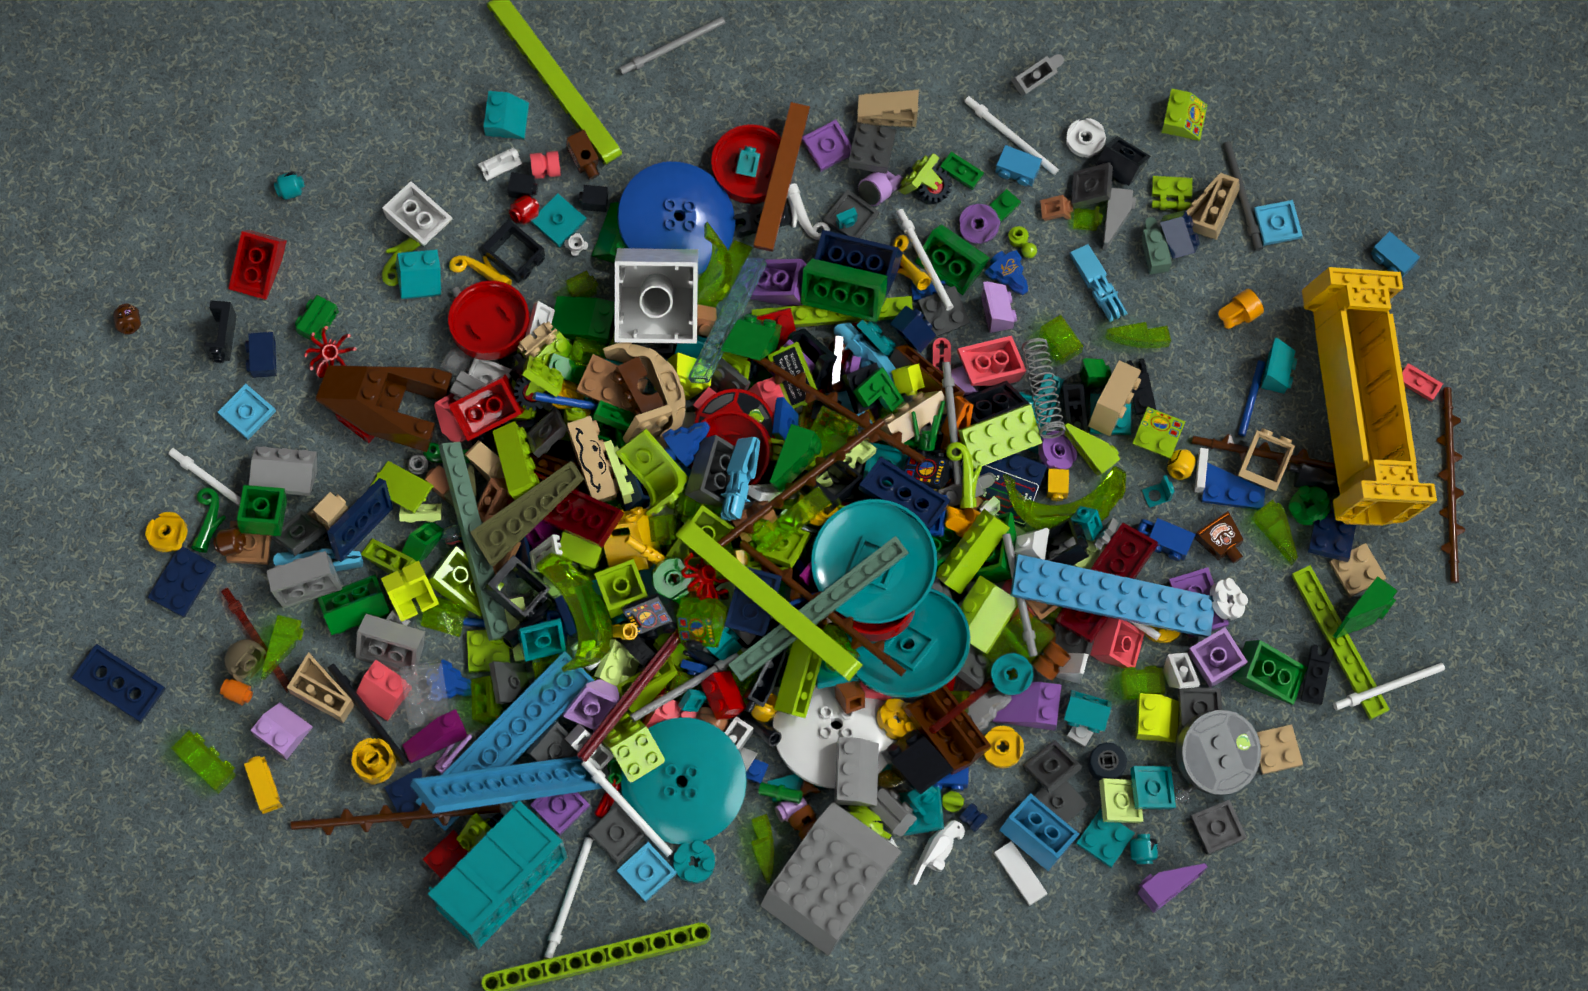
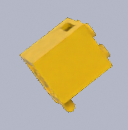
M635 507L625 512L622 510L624 515L604 544L609 568L634 559L638 570L650 569L653 565L652 562L642 557L639 551L624 542L627 536H631L643 545H649L662 554L652 514L647 516L645 513L649 508ZM629 527L630 534L621 535L620 528Z

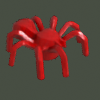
M324 326L321 332L324 344L315 339V332L310 334L312 342L319 346L320 349L309 348L304 352V356L307 357L310 352L320 353L309 364L310 370H313L314 363L323 358L315 367L319 378L324 377L329 360L330 365H334V359L340 362L341 366H346L338 354L356 351L357 348L349 347L338 350V348L346 338L351 337L350 334L343 335L336 345V340L331 343L332 339H329L327 342L325 332L328 326Z
M690 553L684 558L685 567L681 571L684 578L695 577V580L688 584V591L697 590L696 596L699 600L704 599L710 603L716 602L718 595L727 593L728 590H715L713 581L725 583L729 580L726 578H715L716 572L714 568L706 565L702 558L700 559V564H697L695 567L690 566L688 561L693 557V553ZM688 569L695 571L693 574H685Z

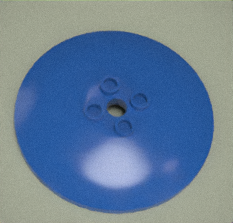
M662 162L640 171L624 189L618 205V227L626 248L698 249V275L707 272L720 262L729 250L735 232V220L733 218L735 214L728 194L712 175L699 167L683 162ZM674 213H681L684 220L677 221L674 218Z

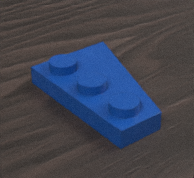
M1207 462L1202 503L1263 511L1264 488Z

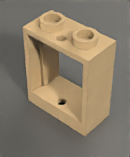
M1262 428L1261 431H1255L1237 476L1277 491L1295 445L1291 444L1292 440L1283 436L1280 439L1272 436L1273 432ZM1259 437L1287 448L1274 481L1246 470Z

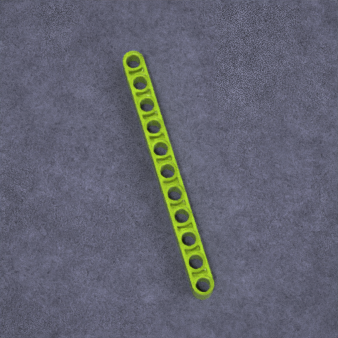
M490 0L487 2L489 11H493L495 19L501 26L505 27L504 31L512 41L516 42L515 45L522 55L525 54L526 60L533 70H537V75L542 82L549 86L548 90L555 99L560 101L559 104L566 114L569 113L570 119L577 129L580 128L581 131H586L596 154L604 160V165L621 156L622 151L511 1Z
M690 519L675 534L683 543L846 680L850 681L863 666L856 658Z
M695 923L488 973L482 979V986L484 991H514L704 945L710 940L711 931L707 924ZM704 929L707 932V936L703 939L697 938L695 935L696 931ZM678 934H683L686 936V941L682 944L676 943L675 937ZM658 939H662L666 943L661 949L655 948L653 945ZM637 944L645 947L644 951L640 954L633 952V947ZM616 949L624 952L623 956L619 959L612 957V953ZM595 954H600L603 957L602 961L598 964L591 962V958ZM574 959L582 961V965L578 969L570 967ZM554 964L561 966V970L557 974L549 972L550 967ZM533 969L540 971V975L536 979L528 977L529 972ZM512 974L519 976V980L515 984L507 982L508 977ZM491 979L498 981V985L494 989H488L486 986L487 982Z

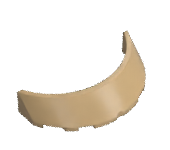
M619 342L603 348L606 359L625 363L639 356L648 373L646 377L656 388L665 406L670 405L673 412L669 417V421L664 425L659 438V444L665 448L667 443L662 434L669 429L677 430L682 427L685 417V394L677 372L659 353L650 348L625 342Z

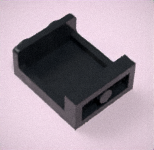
M210 300L209 308L215 321L219 322L217 342H205L204 348L213 362L224 363V361H230L237 315L231 302Z
M805 328L791 332L787 341L790 339L793 343H799L802 352L815 364L811 375L817 390L824 389L838 356Z

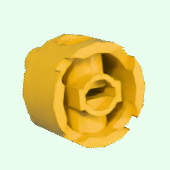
M366 738L353 749L352 766L358 777L364 782L372 785L379 784L388 780L394 773L396 768L395 756L389 744L384 740Z

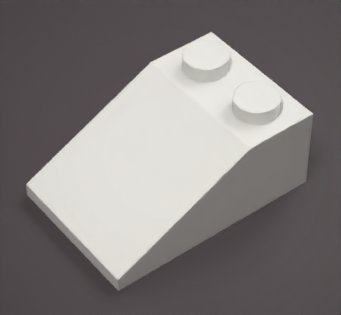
M411 181L382 207L386 218L392 224L423 246L453 219Z

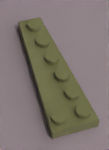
M572 461L470 532L491 566H495L584 480Z

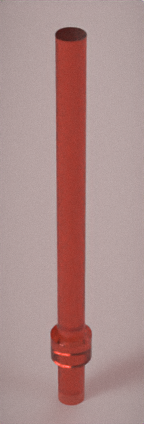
M229 588L223 589L221 593L227 600L229 609L233 614H236L251 639L265 649L267 655L264 654V659L286 693H288L287 686L290 683L242 610V604L239 600L235 599Z
M1013 668L1012 671H1009V670H1008V671H1007V674L1010 675V674L1013 673L1016 669ZM991 678L930 726V733L935 734L994 688L993 679Z

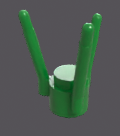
M941 401L938 415L933 417L931 431H922L921 435L919 434L916 413L912 411L915 432L914 442L919 443V449L924 451H933L935 449L945 401Z

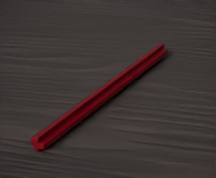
M677 628L670 635L577 753V757L581 761L587 762L681 643V631H684L683 629Z

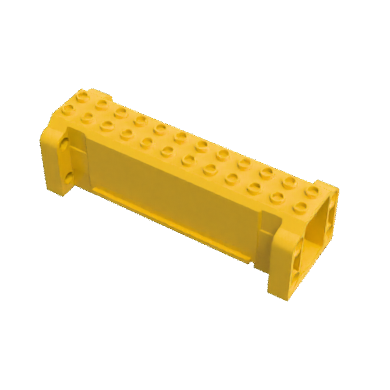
M1328 267L1302 289L1304 309L1311 310L1314 315L1317 347L1337 481L1340 490V496L1333 500L1335 519L1343 521L1345 524L1383 526L1392 523H1403L1437 502L1435 484L1419 483L1416 456L1393 314H1389L1391 309L1390 299L1403 290L1401 272Z

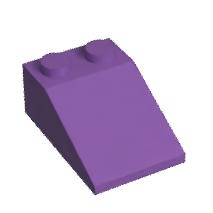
M802 259L749 260L740 296L784 306L803 305L801 304L803 268L807 264Z
M1032 682L1030 687L1023 693L1011 695L1012 700L1004 709L997 712L993 722L1055 731L1061 685Z
M1204 863L1159 872L1154 877L1150 874L1139 885L1138 895L1155 913L1199 878L1208 866Z

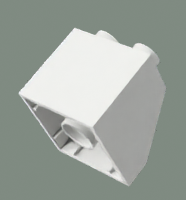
M617 248L615 258V342L697 343L698 249Z

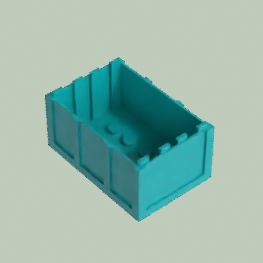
M520 800L517 803L512 802L513 808L434 888L431 886L428 888L430 891L428 895L434 900L437 906L436 910L478 950L568 858L563 841Z

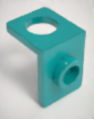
M1167 475L1163 476L1161 483L1142 490L1149 508L1171 501L1175 492L1174 486L1168 480ZM1150 491H1159L1161 498L1158 501H1152L1149 498Z

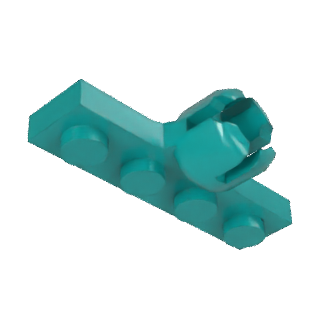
M1052 374L1043 375L1041 380L1051 378ZM1054 375L1052 380H1055L1054 387L1057 388L1055 394L1059 396L1064 379ZM1053 381L1041 382L1040 385H1039V387L1050 386V385H1052L1054 382H1053ZM1055 388L1042 389L1037 394L1052 393L1055 391ZM1019 392L1032 405L1036 419L1037 414L1035 413L1032 396ZM1043 396L1039 398L1037 401H1049L1055 399L1057 396ZM1056 402L1045 403L1038 408L1054 407ZM1054 409L1044 411L1040 415H1052ZM1048 417L1042 420L1041 422H1050L1051 417ZM1038 445L1027 449L1034 453H1039Z

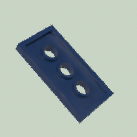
M882 457L879 458L858 487L860 491L873 499L887 500L906 507L923 521L929 531L950 503V499ZM882 481H889L892 486L886 487L882 484ZM899 492H907L910 497L904 498ZM917 503H925L927 508H919Z
M379 478L327 531L336 560L342 562L393 509L385 480Z
M98 644L93 647L72 677L74 681L140 723L143 722L165 691L164 686ZM99 668L107 669V674L104 677L96 676ZM116 679H124V685L121 688H114L113 683ZM135 689L141 690V696L138 699L130 697L131 692Z

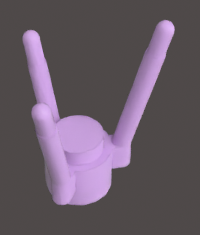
M470 734L449 757L448 754L455 743L448 746L443 755L437 760L435 768L441 774L454 763L452 761L454 757L471 739L472 736Z

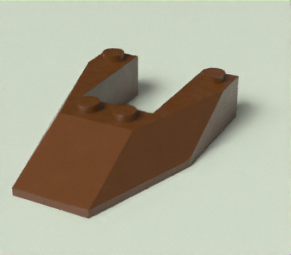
M328 365L315 400L368 435L427 452L433 437L435 423L399 413L398 411L406 391L438 401L446 397L451 386L452 373L427 367Z

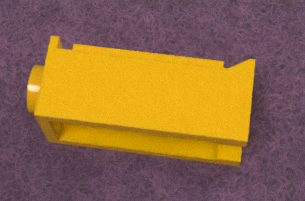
M256 756L250 758L244 766L262 814L283 807L280 801H278L280 797L265 757Z

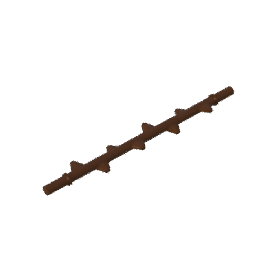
M766 358L760 361L752 359L767 368V371L775 373V383L777 385L786 380L806 393V403L809 404L818 400L838 412V421L840 423L846 422L847 419L864 429L871 425L869 412L866 411L858 416L840 405L837 392L827 396L806 383V373L801 372L794 376L774 364L775 362H771ZM878 429L869 436V442L872 444L881 439L901 451L903 455L906 454L920 464H923L926 459L925 456L910 448L908 444L902 443V433L900 431L889 435L883 430Z
M1451 387L1443 388L1445 434L1437 438V442L1444 445L1446 449V469L1439 472L1438 477L1447 481L1448 506L1440 510V515L1448 519L1449 542L1442 545L1441 550L1450 555V560L1448 561L1450 564V582L1459 583L1458 563L1460 562L1458 560L1457 536L1464 533L1465 528L1457 524L1456 499L1463 496L1464 491L1455 487L1454 463L1460 461L1462 455L1454 451L1453 427L1461 423V418L1452 415V410L1454 409L1452 406Z
M879 418L866 429H862V432L858 435L849 436L847 443L829 457H816V467L795 483H787L785 490L766 505H753L754 514L734 529H731L717 543L724 547L733 539L738 538L743 532L753 534L754 524L774 508H782L783 501L804 485L816 486V476L836 461H844L846 454L866 438L869 439L870 435L885 425L884 421Z
M1227 434L1222 441L1215 440V438L1208 439L1193 436L1191 443L1211 447V449L1217 448L1237 452L1242 462L1249 446L1234 444L1230 434ZM1264 442L1259 448L1254 449L1252 455L1276 460L1280 467L1285 453L1271 451L1268 443ZM1302 449L1297 456L1291 455L1288 462L1293 464L1300 462L1319 467L1325 471L1336 472L1335 462L1310 459L1306 449Z
M745 540L740 543L739 547L753 557L755 562L758 561L762 565L761 571L782 576L781 581L791 588L790 599L792 601L802 597L809 603L822 593V591L815 594L809 593L792 579L793 569L791 567L781 570L763 556L762 552H758ZM832 612L822 620L823 625L833 622L852 637L851 648L853 650L863 646L881 660L883 665L886 664L901 677L907 671L890 658V655L888 656L884 653L885 642L883 640L872 643L854 629V618L852 616L842 619Z
M422 802L419 811L392 813L387 805H383L379 814L353 816L349 809L346 808L343 810L341 817L312 818L311 820L291 821V829H315L321 827L327 835H331L335 826L360 824L364 832H369L373 823L400 821L405 829H409L412 820L438 818L443 826H447L450 818L453 816L474 815L476 813L480 816V814L501 813V805L495 804L434 814L424 802Z

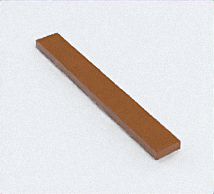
M790 103L754 241V248L771 252L774 250L810 106Z

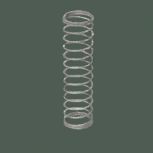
M1033 338L1022 344V350L1024 352L1023 356L1026 359L1025 364L1027 366L1028 378L1030 379V391L1033 393V405L1037 414L1038 427L1040 428L1039 435L1047 439L1061 436L1066 429L1064 423L1061 422L1063 416L1059 415L1061 408H1058L1060 402L1056 400L1059 396L1055 394L1057 388L1054 387L1055 380H1052L1054 374L1051 373L1052 366H1049L1051 360L1047 359L1050 356L1046 352L1049 347L1045 339ZM1032 342H1045V345L1039 344L1034 345L1028 349L1024 348L1027 344ZM1043 346V347L1038 348V349L1030 350L1031 348H1034V347ZM1041 353L1048 354V356L1045 358L1037 360L1028 359L1033 355ZM1049 360L1047 365L1030 366L1034 362ZM1038 368H1051L1048 372H1043L1039 374L1031 373L1032 371ZM1052 374V377L1041 381L1032 380L1039 375ZM1046 381H1053V382H1054V383H1053L1052 385H1050V386H1046V387H1034L1035 385H1037L1038 383H1041V382H1046ZM1055 388V391L1052 393L1035 394L1042 389ZM1048 395H1056V396H1057V397H1056L1055 399H1053V400H1049V401H1037L1039 398H1041V397H1043V396H1048ZM1045 403H1058V405L1054 407L1038 408L1039 406ZM1051 409H1059V410H1060V411H1059L1058 413H1056V414H1052V415H1040L1042 412L1047 411V410H1051ZM1048 417H1061V419L1054 422H1041ZM1063 428V430L1057 434H1042L1043 431H1056Z

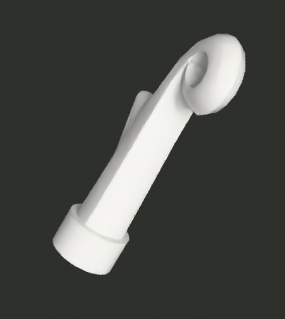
M791 184L787 200L791 209L792 228L796 227L798 219L804 231L811 238L820 240L821 233H817V229L823 228L826 231H830V227L825 222H819L812 227L800 197L801 192L797 184Z

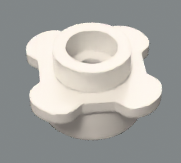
M579 233L572 235L564 243L565 247L571 250L573 256H578L579 252L588 248V243L583 240Z

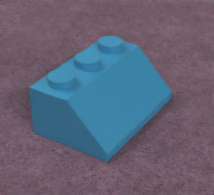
M1031 793L1007 818L999 830L1047 871L1054 866L1079 835L1076 830Z

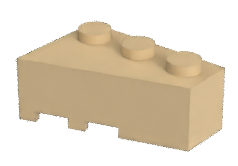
M1220 173L1204 190V193L1197 200L1195 199L1191 204L1192 206L1187 210L1188 216L1190 215L1193 220V232L1217 240L1238 194L1239 179Z
M1120 360L1118 361L1095 406L1088 427L1111 436L1118 419H1122L1127 410L1125 405L1130 404L1134 393H1132L1133 389L1137 391L1142 380L1138 378L1141 372L1140 369Z
M329 492L313 507L308 515L325 526L328 531L349 508L345 505L346 501L340 495L334 496Z
M308 652L288 684V691L295 697L344 723L355 706L352 699Z

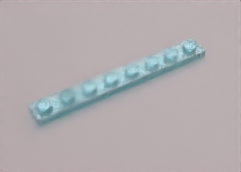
M764 258L746 259L688 376L691 383H709L724 351H721L722 346L737 320L741 318L767 265Z

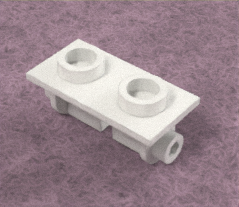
M511 148L479 163L478 166L486 181L522 165V162L518 157L517 150Z

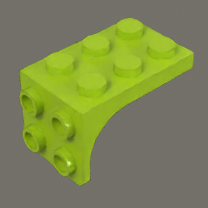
M644 429L616 451L617 456L643 484L649 494L650 507L645 512L647 516L653 512L655 515L658 514L665 507L666 503H673L679 497L678 494L686 488L684 484L689 480V477L647 429Z
M629 711L625 712L602 741V744L611 752L627 780L634 782L663 764L665 758L647 726L640 720L633 722L630 717L632 713Z

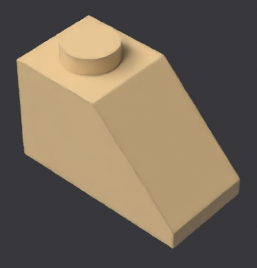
M478 440L465 454L467 459L488 482L490 478H505L500 458L481 441Z

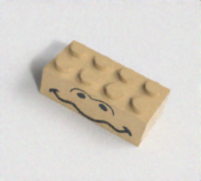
M591 416L567 423V432L577 462L581 467V473L589 496L604 503L616 500L619 486L616 478L612 479L611 477L613 469L610 460H605L606 448L603 439H598L600 430L597 421H592Z

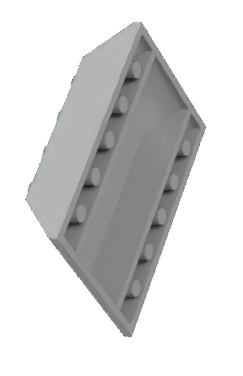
M832 802L815 822L771 885L760 906L829 956L902 851L835 802Z

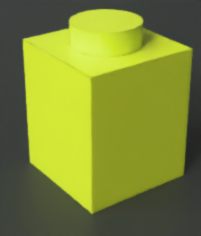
M919 364L903 366L891 371L895 387L900 394L905 393L906 396L915 395L918 393V389L925 387Z

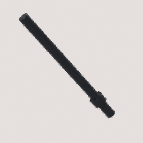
M334 663L331 664L327 669L337 680L336 683L352 699L353 703L380 738L389 744L394 756L402 767L406 765L409 760L350 685L351 681L346 675L343 676Z

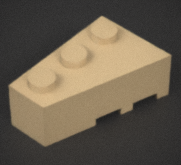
M919 90L859 95L857 122L881 126L916 127Z
M942 391L919 392L912 397L913 400L900 405L895 414L891 413L882 419L885 425L879 429L889 435L900 431L902 433V443L915 436L912 411L916 413L919 433L927 424L930 423L932 425L934 415H938L941 401H945L943 414H947L946 398Z

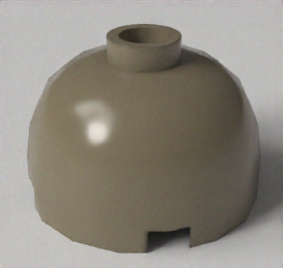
M248 639L239 640L229 646L224 658L225 668L236 681L243 682V679L250 673L251 679L265 665L266 660L263 658L264 654L267 655V652L255 641Z

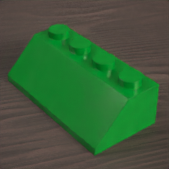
M812 258L803 268L801 304L877 322L886 296L888 276Z

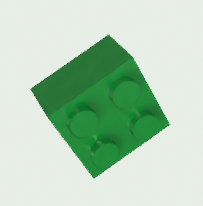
M243 485L237 516L239 531L247 534L281 536L287 506L285 488Z

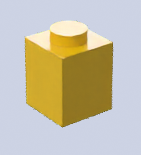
M1048 469L1046 498H1051L1052 501L1067 499L1069 493V470Z

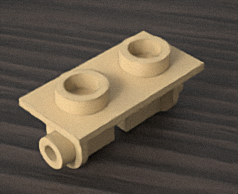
M549 321L547 323L543 322L533 331L537 336L536 339L529 334L519 342L520 345L517 348L521 353L526 352L524 354L525 358H528L529 355L532 357L537 356L541 352L540 348L545 344L550 345L556 340L557 329L552 331L553 326Z

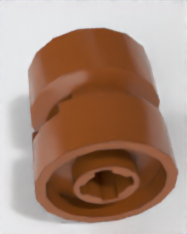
M1050 641L1043 649L1044 654H1039L1032 662V665L1043 676L1053 680L1060 672L1059 667H1064L1071 659V656L1057 643Z
M809 804L799 809L788 819L793 829L799 830L798 835L802 841L818 820L815 818L817 814Z

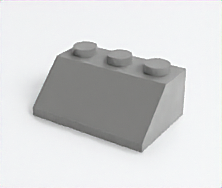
M256 446L251 460L249 485L285 488L286 494L310 496L317 474V452Z
M326 551L316 552L312 556L303 559L298 558L291 563L277 565L272 569L266 570L271 592L283 608L343 590L333 562Z
M366 614L357 631L356 659L370 663L377 660L389 669L415 676L424 647L425 631Z
M839 737L836 747L834 802L836 804L877 806L879 743L862 738Z

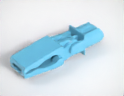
M1087 244L1070 252V257L1088 289H1092V294L1099 305L1098 307L1102 308L1109 322H1112L1113 318L1119 319L1120 314L1122 316L1127 315V311L1117 296L1118 291H1115L1113 285L1108 283L1105 277L1107 273L1090 246Z
M850 322L835 326L834 334L843 337V344L846 346L845 350L850 349L855 356L861 357V367L877 363L878 368L883 367L894 383L891 371L896 368L885 354L880 350L878 351L863 338L864 333H860Z
M756 437L737 440L727 468L730 482L726 487L725 493L721 494L724 497L721 510L722 520L741 519L745 502H750L747 499L748 484L750 479L755 478L760 440Z
M322 548L316 551L297 554L296 556L290 552L277 553L273 558L275 566L285 565L295 559H303L312 556L316 552L324 551L327 552L331 559H335L332 549ZM352 551L342 562H333L336 571L361 568L363 566V558L360 551Z

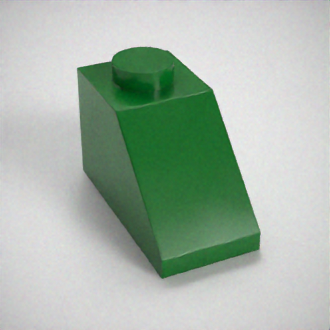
M1082 359L1079 375L1081 380L1084 381L1086 391L1106 385L1112 375L1109 365H1105L1103 359Z
M426 522L409 534L401 553L413 558L416 562L423 561L444 536L446 530L434 522Z

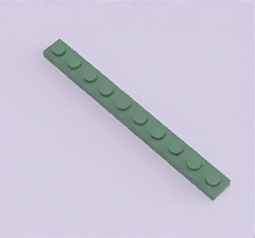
M442 443L439 445V450L489 641L499 640L509 630L504 608L483 590L495 576L493 566L489 564L470 533L481 525V520L461 443Z
M895 536L798 611L817 625L903 559L909 552ZM780 624L728 665L742 682L798 638Z

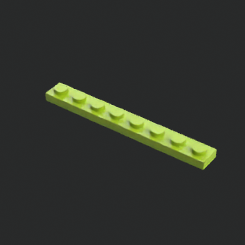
M912 296L886 298L878 320L894 319L905 306L913 310ZM807 305L752 310V315L758 316L791 308L795 328L843 324L847 322L855 323L861 320L870 321Z
M1311 565L1292 573L1291 577L1330 648L1333 649V653L1354 692L1358 694L1377 687L1349 634L1339 638L1333 637L1342 621ZM1382 694L1360 702L1370 720L1390 710Z

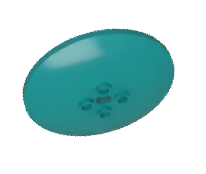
M869 499L857 501L841 508L824 523L815 539L811 559L813 578L819 591L823 592L895 536L909 552L903 559L837 608L836 612L846 618L852 616L856 622L884 624L908 615L925 600L935 580L937 552L931 533L916 514L906 507L891 501Z
M931 588L925 600L915 609L913 619L906 629L897 636L884 640V653L888 656L890 655V658L907 670L902 677L886 664L883 665L881 660L863 646L853 650L851 648L852 637L847 633L845 636V650L863 665L855 675L872 690L892 697H917L936 691L950 682L959 673L969 653L970 629L961 608L950 597ZM911 642L914 644L911 649L903 648L906 643Z
M672 718L648 728L664 756L665 762L634 782H629L622 771L621 789L623 798L665 842L673 844L693 843L696 840L703 842L721 833L739 813L747 788L745 764L735 743L720 728L696 718ZM680 775H684L687 778L688 784L686 787L678 786L677 778Z

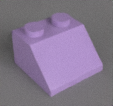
M983 282L981 299L989 333L1013 329L1017 317L1015 310H1011L1010 303H1012L1011 292H1007L1006 285Z
M1226 627L1190 647L1188 652L1210 688L1227 679L1248 663Z
M601 679L587 683L563 712V717L596 730L620 700L617 686Z
M278 703L265 712L250 731L256 738L287 760L313 726L283 704Z

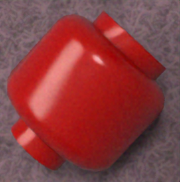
M524 195L511 203L509 215L515 223L525 225L539 215V204L536 199Z

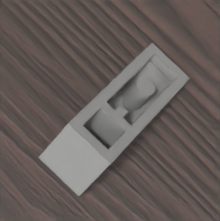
M1111 188V199L1107 200L1103 238L1104 250H1107L1130 216L1131 209H1135L1136 197H1133V190Z

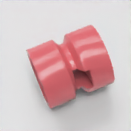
M558 151L547 152L546 155L542 153L530 154L532 175L535 176V179L544 178L545 175L549 177L561 176Z

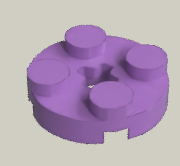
M986 204L968 206L962 212L959 220L961 234L972 243L984 244L992 240L1000 226V219L996 211ZM976 219H983L984 226L982 228H976Z
M1051 431L1046 435L1057 434L1061 431ZM1064 433L1056 438H1041L1042 443L1038 445V451L1042 464L1047 465V469L1067 470L1076 461L1077 450L1065 437ZM1055 447L1058 451H1060L1059 455L1056 453Z

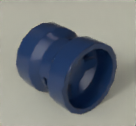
M971 803L960 815L959 819L963 823H968L970 829L976 832L985 823L988 816L984 812L978 811L977 806Z

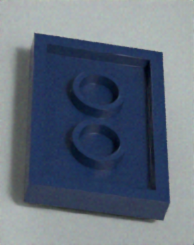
M1330 500L1331 509L1329 514L1321 521L1319 519L1314 521L1308 553L1348 562L1356 525L1337 521L1335 519L1333 500Z
M182 546L172 557L149 594L148 599L185 618L214 571L216 564Z
M747 567L778 593L782 576ZM735 586L724 626L765 637L771 616Z

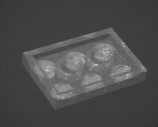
M441 660L399 667L409 729L427 726L437 717L449 712Z

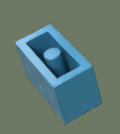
M1005 145L996 166V173L1004 179L1011 178L1017 180V183L1022 186H1033L1041 167L1042 159Z
M1390 231L1374 246L1371 252L1375 262L1383 264L1388 268V271L1401 272V278L1417 264L1420 258Z

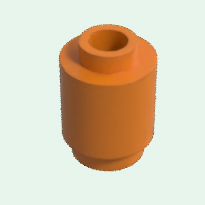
M225 679L221 686L220 694L224 695V698L244 705L250 702L253 691H251V686L235 679Z

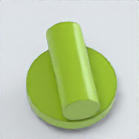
M950 791L943 795L942 805L945 810L957 812L962 808L964 798L958 792Z

